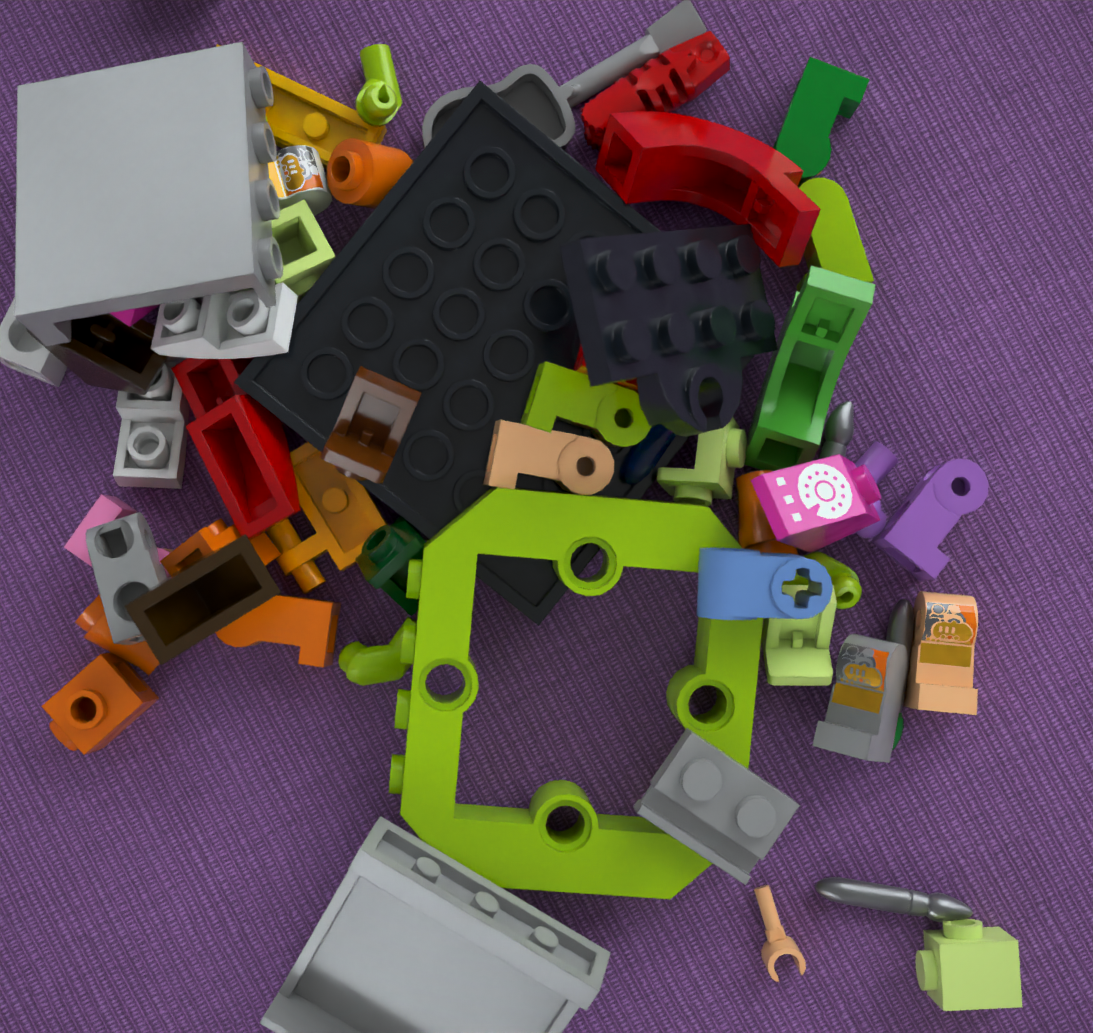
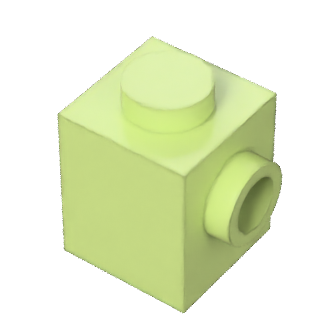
M305 199L280 210L279 218L271 220L272 237L276 239L283 261L282 278L275 279V284L284 283L298 296L297 304L336 257Z
M975 919L943 921V929L923 930L924 950L916 952L917 980L920 989L927 991V995L943 1011L1022 1007L1019 945L1017 939L1000 927H983L982 921Z

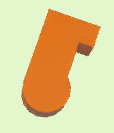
M278 594L215 633L225 644L233 647L254 646L264 641L300 646L298 664L327 667L333 665L341 602Z

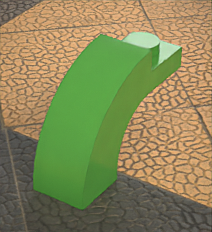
M811 265L800 292H795L776 342L778 350L773 351L747 436L744 465L761 470L776 471L813 460L820 446L827 411L846 356L872 305L876 284Z

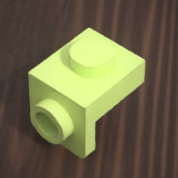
M733 417L722 429L698 434L694 469L658 468L657 482L669 495L674 496V502L710 506L712 498L732 499L735 468H742L744 466L747 448L746 432L744 429H739L740 427Z
M782 585V592L792 596L794 602L797 591L808 589V585ZM832 585L833 591L830 602L821 613L812 618H764L761 640L767 682L770 685L828 686L831 684L833 669L829 645L837 606L834 585Z

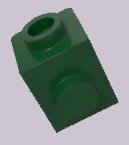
M400 516L392 525H384L375 530L367 538L362 546V553L355 560L366 581L375 589L382 588L412 616L418 610L419 599L406 598L409 560H422L423 545L428 540L407 520Z

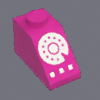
M841 454L765 473L751 480L777 541L810 553L880 521L873 503L881 500V494L873 476L864 464L856 468L852 461Z

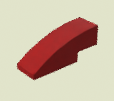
M254 357L236 359L186 358L171 368L196 417V420L186 425V428L240 536L246 534L248 539L251 540L300 511L295 473L281 421L234 383Z

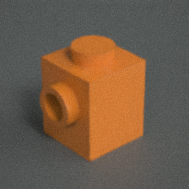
M104 653L96 657L41 707L53 719L49 723V727L54 736L72 751L79 749L83 755H87L101 750L152 706L159 697L127 661L112 653Z

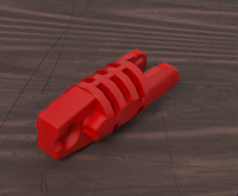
M708 31L666 49L656 59L648 60L644 63L643 67L636 68L629 72L625 78L621 77L614 81L611 87L596 95L595 99H590L588 103H585V107L581 108V120L584 123V137L587 140V146H592V150L598 149L600 151L610 113L633 111L673 113L680 109L681 105L688 104L730 70V57L718 38L711 31Z

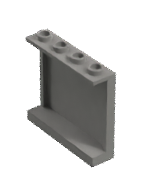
M243 42L17 86L14 316L45 346L71 342V320L247 288H253L266 307L276 306L275 279L282 278L283 261L276 239L272 237L271 220L279 218L280 205L275 185L269 178L268 163L276 161L277 150L272 129L269 123L266 122L265 107L273 106L274 97L266 68L264 66H255Z
M380 816L348 868V872L278 994L261 1019L260 1024L275 1033H562L579 1007L587 1011L600 992L611 952Z

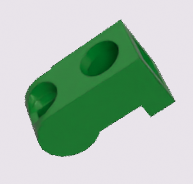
M813 57L809 58L800 76L773 146L775 150L789 158L804 171L798 188L804 182L820 176L830 160L832 148L829 134L836 116L840 115L848 119L852 117L861 103L870 80Z

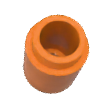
M356 138L346 139L336 146L328 161V187L334 198L341 203L375 209L414 161L406 152L398 148Z

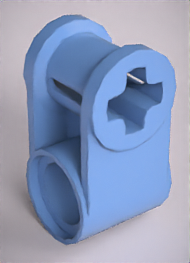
M699 548L697 616L720 620H754L757 618L806 619L821 613L830 602L833 591L831 577L825 567L813 559L792 553H767L753 549ZM797 571L799 576L808 579L809 585L807 590L797 591L794 602L792 596L782 592L783 581L794 580Z

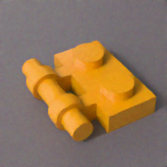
M309 442L290 452L297 483L299 504L317 533L302 542L288 518L266 531L275 547L281 553L276 561L285 576L292 574L304 594L313 591L326 582L314 560L329 552L338 569L345 571L357 563L355 558L362 553V546L367 538L378 528L388 525L368 490L358 481L341 474L333 464L322 460L320 457L322 453Z

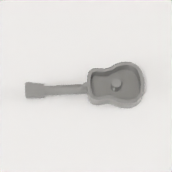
M683 0L648 27L644 37L561 86H558L554 79L542 67L536 64L520 66L500 82L487 86L560 148L565 150L575 133V120L571 111L573 107L609 87L619 78H624L632 70L641 68L648 60L656 59L666 49L705 33L707 29L691 1ZM475 86L451 91L431 105L422 125L423 148L428 145Z

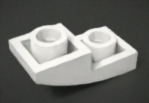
M284 283L275 284L276 306L271 307L264 305L254 289L234 294L225 292L160 304L151 349L159 355L197 359H236L287 353L298 296Z
M169 356L146 395L118 391L116 409L122 421L113 477L118 486L182 489L189 403L171 368L186 358Z

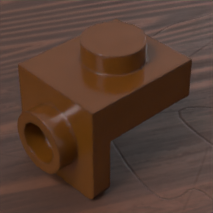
M360 366L335 427L320 456L321 459L333 464L346 477L359 481L370 480L377 484H382L422 393Z

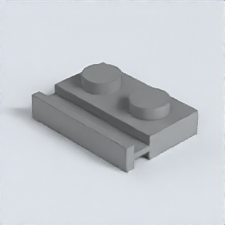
M686 728L650 781L651 785L642 799H638L633 807L636 813L746 885L751 878L749 874L758 860L761 859L763 861L800 805L689 728Z

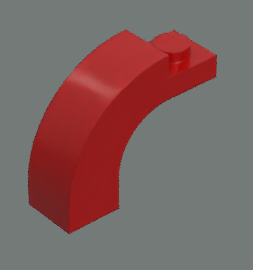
M633 111L610 113L595 170L626 204L673 200L706 207L727 217L737 225L750 224L754 241L778 267L800 264L821 209L798 188L804 171L793 161L754 137L712 121L667 112Z

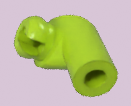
M408 616L403 624L416 625L417 621ZM403 624L388 645L367 647L359 641H354L347 644L341 650L338 659L339 667L346 673L347 678L351 682L366 686L396 681L406 674L412 664L400 663Z

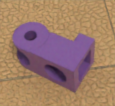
M954 459L933 467L921 478L886 522L883 531L875 536L871 543L919 581L935 579L950 561V558L937 547L960 517L976 511L983 505L988 495L989 483L985 472L978 464L968 459Z

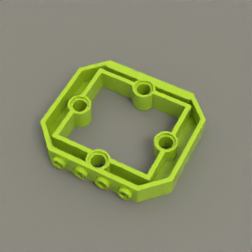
M493 486L423 545L422 560H409L406 598L419 599L416 625L403 624L400 663L413 664L411 690L398 689L394 729H406L407 736L405 755L392 754L388 794H401L400 815L422 841L499 887L508 889L672 899L713 864L644 817L596 814L585 791L576 783L566 780L549 781L539 787L532 796L528 809L455 803L463 712L467 711L475 701L479 689L476 667L469 655L477 555L488 554L552 560L553 569L558 578L573 592L584 596L601 595L612 589L618 582L624 566L698 573L699 548L743 549L709 507L689 503L601 495H579L568 492L524 488L507 489ZM583 544H597L603 553V563L600 570L591 577L581 578L575 576L570 564L572 553ZM698 616L694 664L687 665L678 670L670 679L666 691L667 705L672 715L685 729L689 728L740 764L749 768L763 618L754 620H720ZM444 664L455 666L464 676L462 685L458 690L447 695L435 693L426 683V678L430 671ZM701 686H714L717 692V699L713 708L705 714L695 715L690 713L688 703L692 693ZM559 806H571L579 811L577 822L573 827L565 831L552 830L546 825L548 815Z

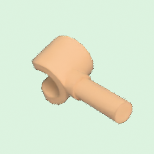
M764 885L755 888L754 891L767 941L763 944L761 950L762 960L771 978L779 982L774 964L777 958L783 954H791L793 956L795 965L802 976L806 969L805 959L796 942L785 934L784 927L779 920L770 886Z

